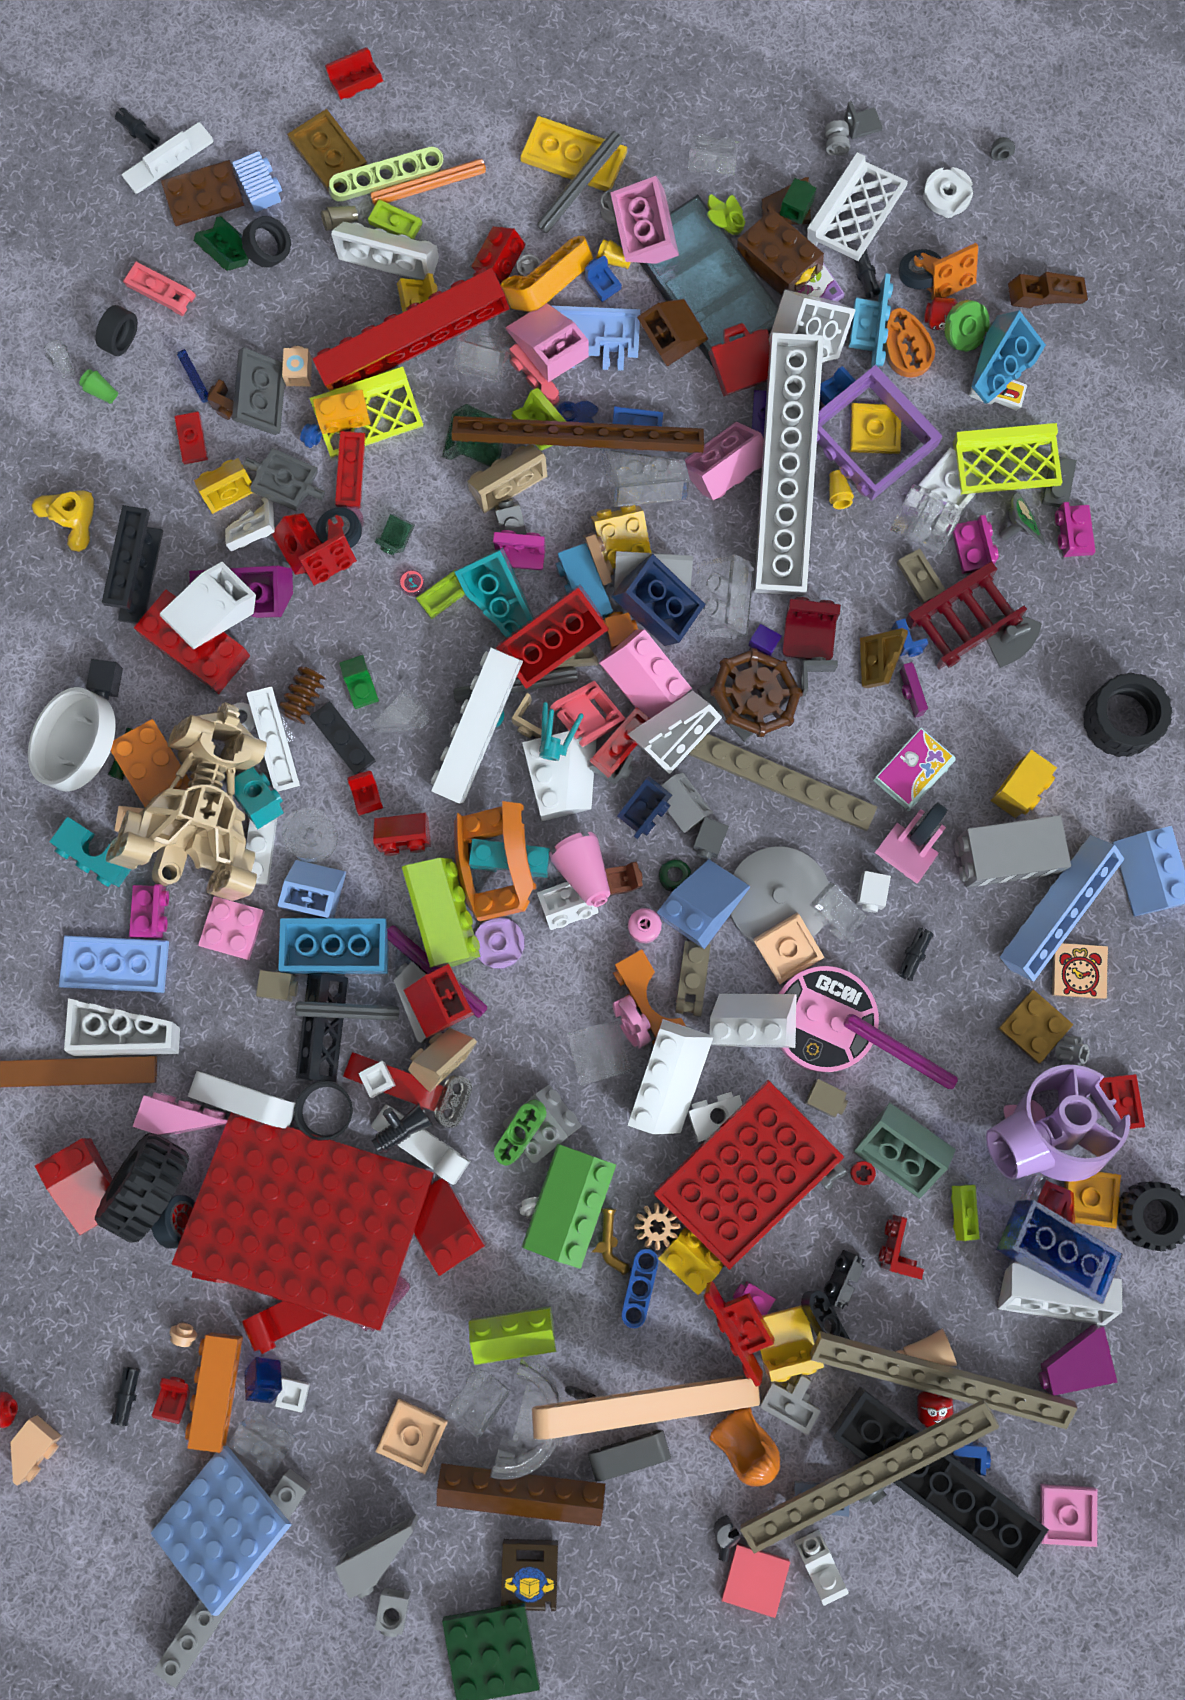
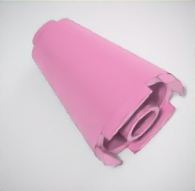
M588 832L589 836L584 837L581 833H577L559 842L555 846L556 852L554 854L550 852L549 857L552 864L583 901L589 906L599 907L605 904L610 896L599 841L592 832Z

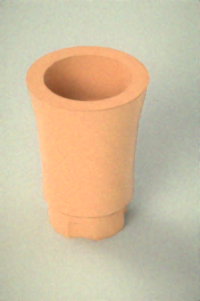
M943 1328L922 1340L904 1346L902 1350L895 1351L949 1367L957 1366Z

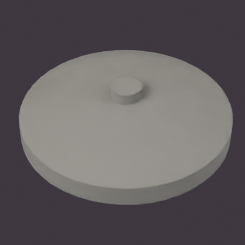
M768 847L748 856L735 870L733 875L748 884L750 889L730 916L740 933L754 944L753 939L797 912L812 937L824 926L831 908L829 882L821 867L805 853L789 847Z

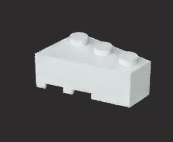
M691 691L628 733V735L658 765L670 774L722 717L707 701L694 691Z

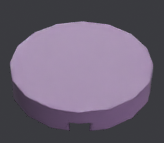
M505 917L484 921L474 934L480 943L479 953L481 957L478 959L484 965L491 968L504 969L514 965L523 953L524 936L516 923Z

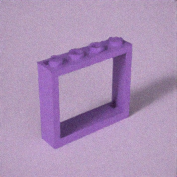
M876 365L824 406L818 415L817 443L823 448L825 456L831 461L834 460L840 467L841 473L846 478H851L856 484L859 493L865 497L867 496L871 501L939 445L942 438L937 429ZM869 387L923 444L919 450L876 485L821 427Z

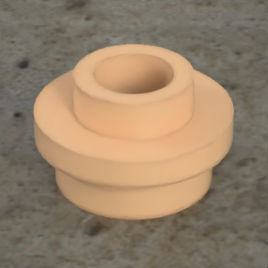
M179 1323L172 1326L169 1332L171 1336L170 1341L181 1347L191 1346L192 1341H195L197 1337V1332L193 1329V1326L187 1323Z

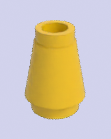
M603 239L596 258L599 259L605 255L609 265L628 269L631 262H626L623 248L611 239L609 241Z
M832 471L829 474V502L835 509H845L853 503V492L841 471Z

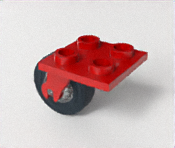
M337 507L322 514L316 525V533L322 544L298 557L314 586L327 581L330 576L337 572L348 569L357 561L351 548L360 540L362 526L358 516L350 509Z

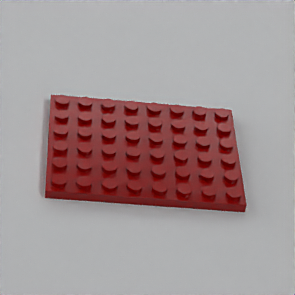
M231 1112L171 1264L381 1332L434 1172L332 1140H316L308 1137L302 1131L291 1127L286 1129Z

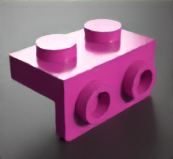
M510 530L494 532L495 550L501 547L504 548L512 568L543 570L546 549L545 537L533 532L526 533V535L516 534Z

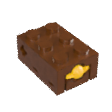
M773 209L737 239V249L751 269L782 297L785 290L798 292L815 277V274L817 275L823 270L824 253Z

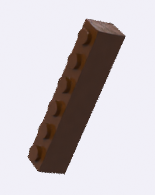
M441 1463L436 1506L601 1527L606 1484Z

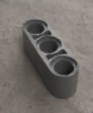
M655 1430L652 1431V1435L649 1432L626 1439V1443L623 1440L601 1447L600 1451L597 1448L588 1452L595 1481L600 1482L671 1459L664 1431Z

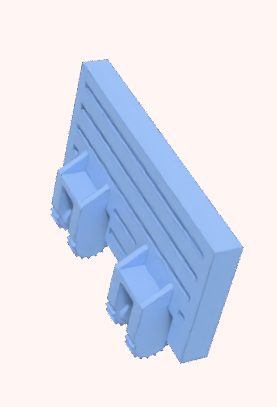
M552 306L572 320L589 340V356H600V347H604L603 370H608L610 366L609 352H619L617 359L618 370L624 369L625 348H628V357L638 358L640 321L637 316L640 315V309Z

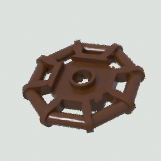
M750 648L749 651L736 656L723 658L719 662L720 668L710 692L726 718L725 722L728 725L732 724L756 734L757 737H764L765 734L784 726L790 727L794 723V715L799 699L803 696V691L794 680L787 666L788 662L759 652L757 648ZM748 662L749 668L739 672L735 667ZM758 662L767 665L771 668H774V670L771 673V671L766 667L759 668L757 667ZM779 673L788 689L781 688L776 678ZM727 676L733 679L731 688L724 686ZM753 688H756L761 692V698H758L757 695L751 694ZM726 697H730L733 705L736 708L734 711ZM782 699H789L785 711L779 708ZM749 714L755 722L742 718L739 715ZM772 714L776 718L767 723H765L763 719Z

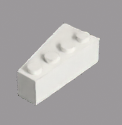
M68 998L64 1051L73 1056L179 1054L180 1028L173 1022L140 1014L136 1015L118 1009L101 1007L96 1004L83 1003Z

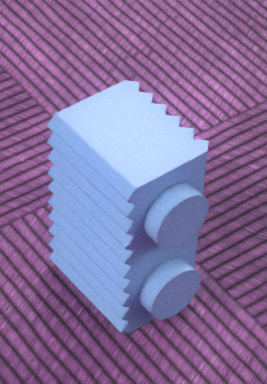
M256 151L232 162L255 213L281 202L279 192L282 189L276 177L271 178L270 172L273 170L267 157L262 159L260 152Z

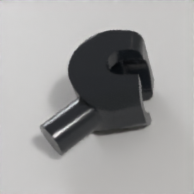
M728 1515L719 1518L713 1528L714 1535L720 1545L718 1559L723 1562H729L731 1547L736 1545L742 1538L737 1528L731 1531L734 1526Z

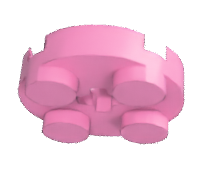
M627 995L613 1002V1011L616 1018L621 1016L623 1024L620 1027L629 1042L634 1047L638 1046V1049L651 1042L650 1034L647 1031L651 1026L647 1017L644 1014L639 1015L633 998Z

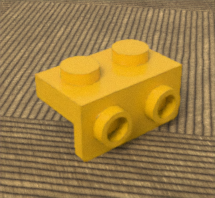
M427 273L423 280L399 279L397 287L402 313L406 311L409 305L417 302L421 304L429 300L428 297L438 291L433 274Z
M687 1228L680 1232L678 1237L658 1258L697 1295L706 1288L708 1282L713 1281L718 1276L724 1266Z

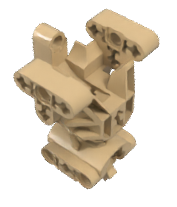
M225 702L222 703L221 707H218L215 713L198 716L190 715L174 726L168 740V747L179 750L177 756L182 765L176 773L177 777L170 788L154 796L152 801L140 813L130 810L125 813L118 837L112 840L107 851L106 862L133 870L138 865L148 863L152 853L158 850L152 870V879L156 884H161L165 887L176 883L180 876H182L186 858L189 854L195 864V868L203 867L214 871L208 881V894L234 901L249 896L253 892L257 880V874L251 872L255 860V852L245 849L246 838L244 837L242 826L245 814L236 808L233 801V795L235 794V772H244L259 764L265 754L267 743L255 738L241 724L238 718L240 712H238L239 708ZM212 739L224 741L225 746L220 758L213 754L215 745H213ZM188 770L193 772L190 776L193 780L188 783L190 788L186 790L174 789L178 781L183 779ZM225 772L227 774V793L221 790L223 784L220 782L225 779L223 774ZM163 867H166L171 871L172 875L170 880H167L163 877Z

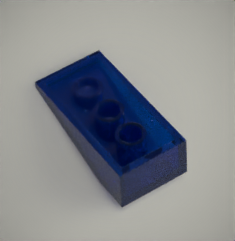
M1034 1199L1016 1201L996 1249L1017 1263L1099 1304H1104L1123 1255Z

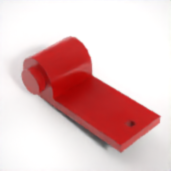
M282 1301L241 1321L253 1351L260 1350L261 1354L276 1347L275 1341L328 1315Z

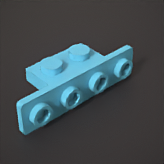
M885 273L880 283L881 292L878 301L856 298L853 309L856 310L851 322L849 348L872 351L871 368L875 365L878 368L883 366L886 351H882L883 343H886L888 328H885V321L889 319L891 306H888L887 302L888 298H891L893 283H890L891 274Z

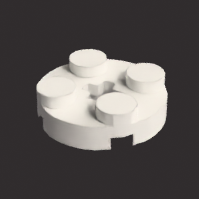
M951 167V170L937 169L927 179L923 199L932 211L946 218H951L963 212L970 204L973 196L972 181L961 169ZM951 188L953 190L952 195H946L943 189L949 190Z

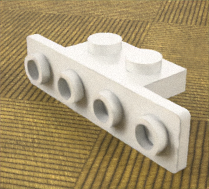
M197 123L185 132L181 131L144 156L142 161L124 172L122 176L134 193L138 194L213 143V139L203 125Z

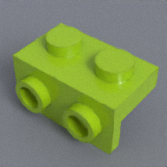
M539 388L531 390L523 407L513 411L511 414L513 419L566 422ZM536 445V446H537V448H538L539 450H544V449L549 448V447H551V446H553V445H542V446Z

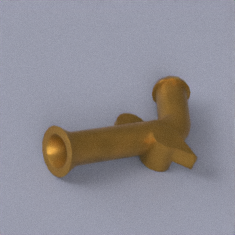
M601 1208L603 1212L602 1241L598 1242L596 1248L591 1252L602 1253L604 1261L609 1266L619 1271L621 1275H626L630 1270V1265L615 1257L612 1253L613 1247H616L618 1244V1239L613 1236L614 1214L617 1209Z

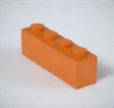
M211 1332L205 1335V1339H202L200 1342L199 1355L202 1356L201 1366L197 1367L194 1376V1383L198 1385L196 1395L193 1394L190 1402V1411L193 1412L192 1422L188 1423L185 1432V1440H189L187 1449L220 1453L223 1450V1446H226L243 1336Z

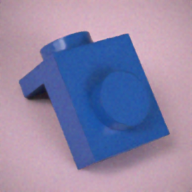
M605 255L588 263L585 268V281L601 302L622 289V284L608 267V259Z
M843 366L839 367L831 378L820 385V401L825 406L856 381Z
M906 620L895 621L891 628L892 630L900 628L908 630L900 656L908 654L909 657H915L922 654L928 645L927 638L913 642Z
M971 1442L951 1452L953 1456L975 1458V1471L979 1475L986 1476V1468H990L991 1455L984 1444Z

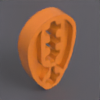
M903 308L894 309L890 313L886 326L888 328V336L885 343V351L888 363L901 376L918 377L928 371L935 357L934 343L923 324L914 315ZM896 317L904 320L902 327L899 322H894ZM904 338L909 342L912 341L910 350L911 352H916L914 356L915 363H920L917 369L914 365L910 366L912 356L910 354L906 355L908 345L906 343L902 344Z

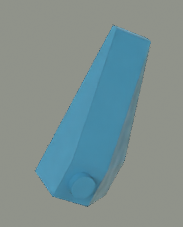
M1020 310L997 315L986 334L971 385L985 404L992 401L1005 390L1012 380L1018 379L1026 368H1031L1046 346Z

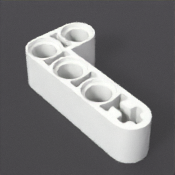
M196 1071L188 1093L190 1098L286 1129L290 1127L294 1116L295 1102L286 1101L283 1098L268 1095Z
M388 1104L384 1105L371 1124V1127L377 1132L385 1130L390 1125L383 1116L385 1109L392 1108ZM392 1108L395 1114L401 1120L404 1117V1115L395 1110L394 1108ZM425 1129L412 1134L410 1138L398 1144L399 1147L432 1168L438 1176L453 1185L457 1183L471 1162L444 1142L439 1141L437 1137Z

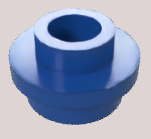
M308 423L304 426L300 440L306 447L312 448L314 445L319 444L322 437L319 425Z

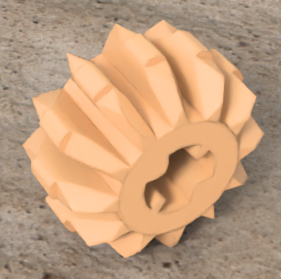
M654 1203V1213H651L650 1208L645 1206L644 1211L648 1216L644 1217L639 1213L636 1216L639 1220L644 1221V1223L634 1225V1229H644L643 1232L637 1235L638 1240L648 1236L644 1244L645 1247L648 1248L652 1240L655 1241L654 1246L656 1250L660 1249L661 1240H663L666 1247H669L670 1242L666 1237L668 1235L673 1239L678 1237L670 1231L671 1229L680 1228L678 1223L670 1224V1221L674 1220L676 1216L672 1213L666 1217L669 1211L666 1206L663 1208L662 1213H659L658 1203ZM654 1219L658 1222H664V1226H661L663 1231L659 1234L656 1230L651 1232L649 1226H653L651 1222Z

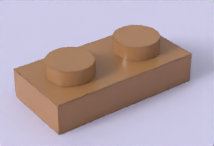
M593 532L584 535L583 538L602 584L611 583L612 579L610 576L614 572L610 561L604 560L602 552L605 551V546L601 537L596 538Z

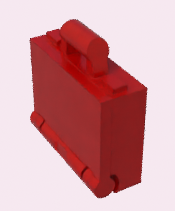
M740 323L724 329L723 344L721 345L720 343L711 347L708 353L723 397L768 381L770 336L767 329H759L750 334L746 326ZM743 334L742 338L733 341H730L729 339L733 336Z

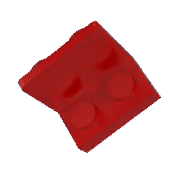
M893 1215L892 1220L888 1219L885 1226L884 1234L888 1236L886 1246L882 1245L879 1251L878 1261L882 1262L881 1268L922 1280L924 1269L917 1267L918 1261L899 1256L907 1218Z

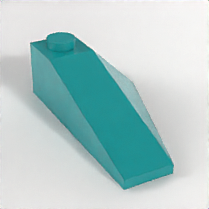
M503 547L455 571L465 595L483 611L482 613L500 629L505 637H508L534 618Z

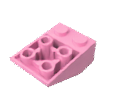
M547 303L540 309L529 312L506 327L507 332L548 382L589 357V340L572 320Z
M154 1092L153 1096L143 1095L133 1127L157 1135H174L226 1125L228 1119L224 1118L226 1113L207 1108L201 1111V1105L181 1100L176 1103V1097Z

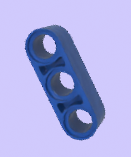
M644 1247L639 1249L633 1259L622 1307L623 1323L630 1328H638L646 1320L658 1268L657 1254L650 1248ZM644 1253H649L654 1258L653 1264L648 1268L641 1267L638 1263L639 1257ZM638 1280H643L648 1285L647 1291L641 1295L634 1293L632 1290L633 1283ZM632 1307H636L641 1311L640 1319L635 1322L628 1320L626 1317L627 1310Z

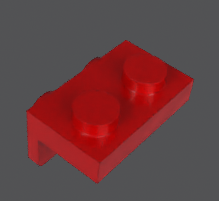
M367 47L325 65L331 86L340 100L351 98L360 91L372 89L377 84L384 82L381 72L373 62L370 50Z
M493 226L471 267L475 272L483 268L487 270L492 268L498 281L502 283L511 274L526 244L514 228Z

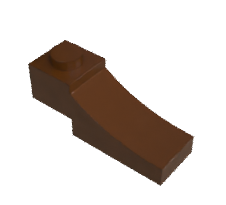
M1045 272L1040 277L1019 274L1008 283L1011 306L1031 309L1034 306L1045 304H1083L1088 300L1084 277Z

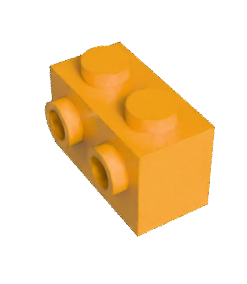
M363 390L313 399L322 434L335 433L371 424Z

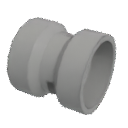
M836 120L825 126V136L828 139L826 141V152L829 155H844L850 150V140L847 138L849 135V125L847 122Z
M614 189L604 192L601 196V217L610 224L617 223L610 192L616 191Z
M532 254L521 256L517 261L518 275H529L541 264L540 260Z

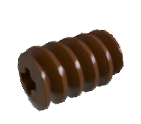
M300 666L297 671L301 676L294 675L293 681L297 685L289 684L288 689L291 693H285L283 696L288 703L280 702L278 706L282 710L279 711L282 715L305 725L306 722L301 718V715L310 716L311 713L306 709V706H315L310 698L320 697L315 689H324L325 686L320 680H326V678L312 669Z

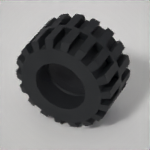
M1143 1181L1139 1182L1138 1185L1130 1186L1128 1188L1129 1192H1123L1120 1197L1124 1200L1119 1202L1118 1208H1121V1212L1118 1213L1117 1219L1122 1222L1118 1226L1120 1231L1126 1232L1124 1236L1127 1240L1133 1241V1244L1138 1247L1155 1251L1173 1250L1177 1248L1176 1244H1183L1185 1242L1183 1238L1185 1235V1196L1180 1195L1182 1191L1171 1187L1167 1183ZM1152 1200H1158L1166 1211L1165 1224L1156 1232H1151L1143 1220L1144 1209Z

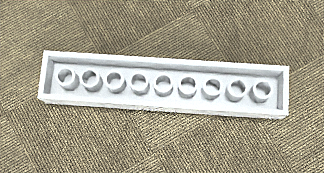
M772 333L770 340L754 593L804 596L807 592L824 340L822 335Z

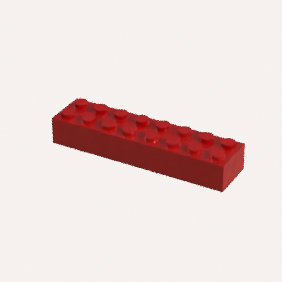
M480 269L473 274L472 278L466 281H456L451 285L450 289L431 294L428 297L429 300L421 304L418 302L413 303L406 308L405 312L399 315H389L383 320V323L364 328L361 331L362 334L354 338L351 336L346 337L339 342L338 346L319 351L312 360L327 389L332 391L382 374L509 310L506 296L493 269Z

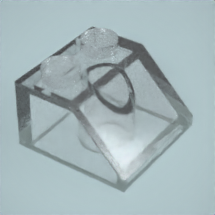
M473 327L465 331L457 340L453 369L459 370L463 375L481 376L488 382H500L506 374L511 359L509 349L516 342L512 337Z

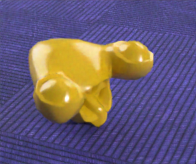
M85 490L72 491L57 495H42L34 499L32 503L34 514L38 517H48L49 520L72 529L67 541V545L72 551L80 552L86 549L90 542L89 526L94 510V499L91 492Z

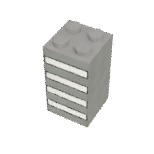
M1061 815L969 828L957 837V841L954 844L956 856L961 857L962 866L959 867L960 879L962 882H965L966 888L1058 875L1071 867Z

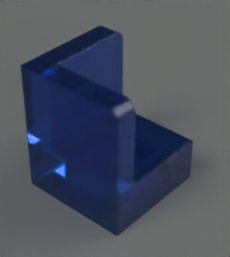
M255 1357L244 1372L245 1401L271 1404L282 1391L281 1362L275 1359Z

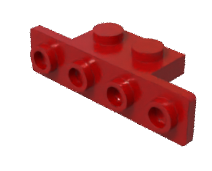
M710 1281L706 1285L704 1294L706 1306L710 1310L713 1309L717 1316L718 1327L722 1333L727 1334L733 1354L739 1356L742 1361L745 1376L748 1379H752L756 1387L760 1386L763 1371L753 1353L774 1345L775 1338L750 1293L725 1303L714 1282Z

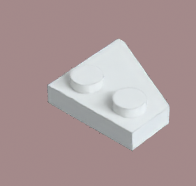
M263 497L261 500L264 504L254 513L250 509L247 510L237 521H234L225 529L226 546L230 551L243 548L249 543L265 538L275 532L273 501Z

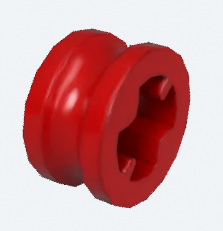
M859 1161L851 1168V1178L859 1185H869L876 1177L875 1168L869 1162ZM862 1165L866 1166L865 1170H870V1175L866 1176L865 1181H861V1177L856 1175V1171H860Z

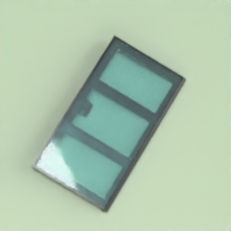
M696 195L670 212L679 256L657 264H639L666 301L685 299L708 337V340L698 347L713 367L708 352L712 346L720 343L721 345L723 344L724 329L743 323L750 334L759 329H767L770 334L779 306L723 228L718 227L709 219L707 212L710 210L700 196ZM743 334L733 336L729 339L730 341H733L742 338Z

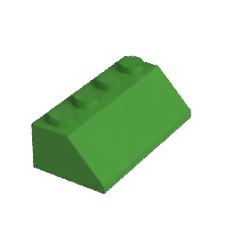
M557 1144L522 1248L581 1269L616 1164Z

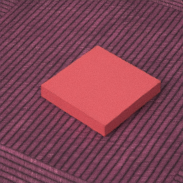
M737 1543L721 1600L776 1618L790 1560L761 1550L754 1554L749 1546Z

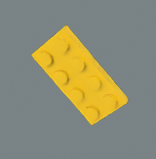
M538 116L521 154V162L573 180L605 139ZM619 145L587 185L605 192L612 190L627 154V147Z

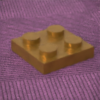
M1033 989L998 1029L1031 1059L1040 1064L1074 1024Z

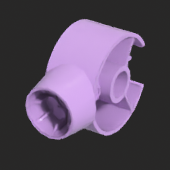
M1060 1065L1044 1071L1035 1079L1017 1104L1014 1113L987 1130L986 1143L994 1164L1009 1179L1014 1180L1040 1172L1045 1176L1060 1181H1080L1098 1173L1123 1146L1129 1133L1130 1115L1124 1116L1121 1120L1113 1107L1117 1102L1116 1099L1108 1100L1099 1086V1083L1104 1078L1102 1074L1083 1066ZM1045 1090H1058V1107L1050 1116L1034 1123L1031 1115L1032 1095ZM1090 1094L1112 1126V1131L1096 1123V1120L1102 1118L1095 1105L1086 1099ZM1080 1145L1097 1157L1078 1158L1064 1154L1059 1150H1071Z

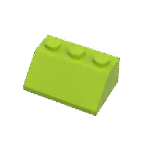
M551 1306L473 1318L468 1321L469 1343L474 1365L556 1352Z

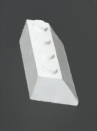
M343 222L333 229L331 234L339 260L416 280H423L427 273L434 275L439 255L437 246L429 241L413 240L406 235L390 234L383 229H371L355 222L352 224Z
M664 1019L662 1020L628 1126L651 1134L681 1133L713 1040L712 1035Z
M1015 1261L1005 1270L998 1309L1106 1325L1122 1313V1279L1112 1278V1275L1107 1273L1089 1275L1080 1269L1063 1271L1058 1270V1267L1053 1265L1036 1267L1031 1266V1263L1026 1261Z

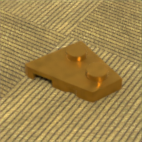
M900 628L860 638L862 687L872 688L890 683L908 635V630Z

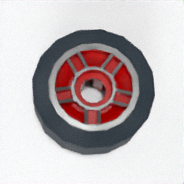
M178 1194L172 1196L160 1218L152 1226L151 1230L154 1238L161 1246L167 1249L178 1248L195 1205V1201L187 1195Z

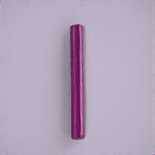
M392 925L387 929L388 941L426 974L441 968L430 967L427 953L396 926ZM460 983L474 1012V1016L480 1018L486 1012L487 1005Z
M849 1014L846 1017L844 1026L945 1088L953 1089L956 1086L958 1078L858 1016Z

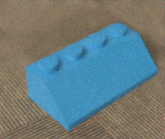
M280 918L278 971L287 974H388L389 945L386 919Z

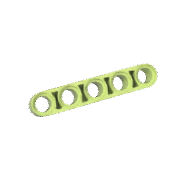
M428 147L335 174L330 179L329 194L331 198L338 202L438 172L443 163V155L438 148ZM433 156L437 160V165L429 166L425 158ZM409 162L414 166L415 171L408 173L404 171L402 165ZM380 170H389L392 178L388 180L383 179L379 174ZM365 176L368 178L369 184L361 186L357 183L356 178ZM341 182L346 186V191L338 193L334 190L333 185Z

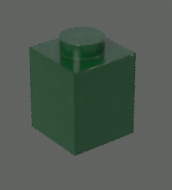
M794 178L782 201L780 216L802 225L814 202L817 188L807 181Z

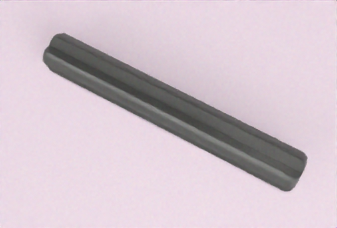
M299 1001L295 1004V1015L395 1021L399 1018V1007Z

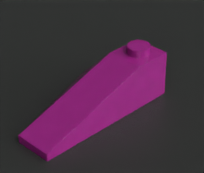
M282 566L229 568L256 594L254 614L250 616L255 618L282 617L293 595V570L291 568ZM206 570L189 571V583L191 584Z

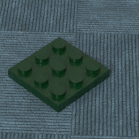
M525 1602L443 1617L442 1624L456 1700H489L540 1690L539 1675Z

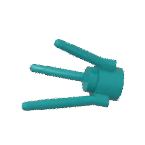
M544 702L539 757L546 760L559 761L560 755L566 756L568 746L584 715L582 713L578 715L563 745H561V739L551 737L554 710L550 709L548 714V703Z

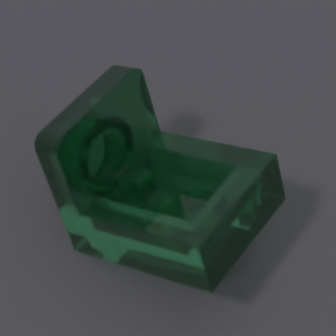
M390 514L381 537H376L375 543L381 546L380 549L390 555L403 552L415 524L396 514Z

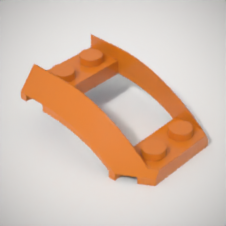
M502 801V806L465 816L457 813L455 817L454 844L458 877L465 893V902L478 921L526 911L530 902L528 898L532 890L536 889V884L533 883L528 864L525 831L521 815L524 805L521 803ZM503 835L507 862L514 885L476 894L469 865L468 843H471L472 839L483 840Z

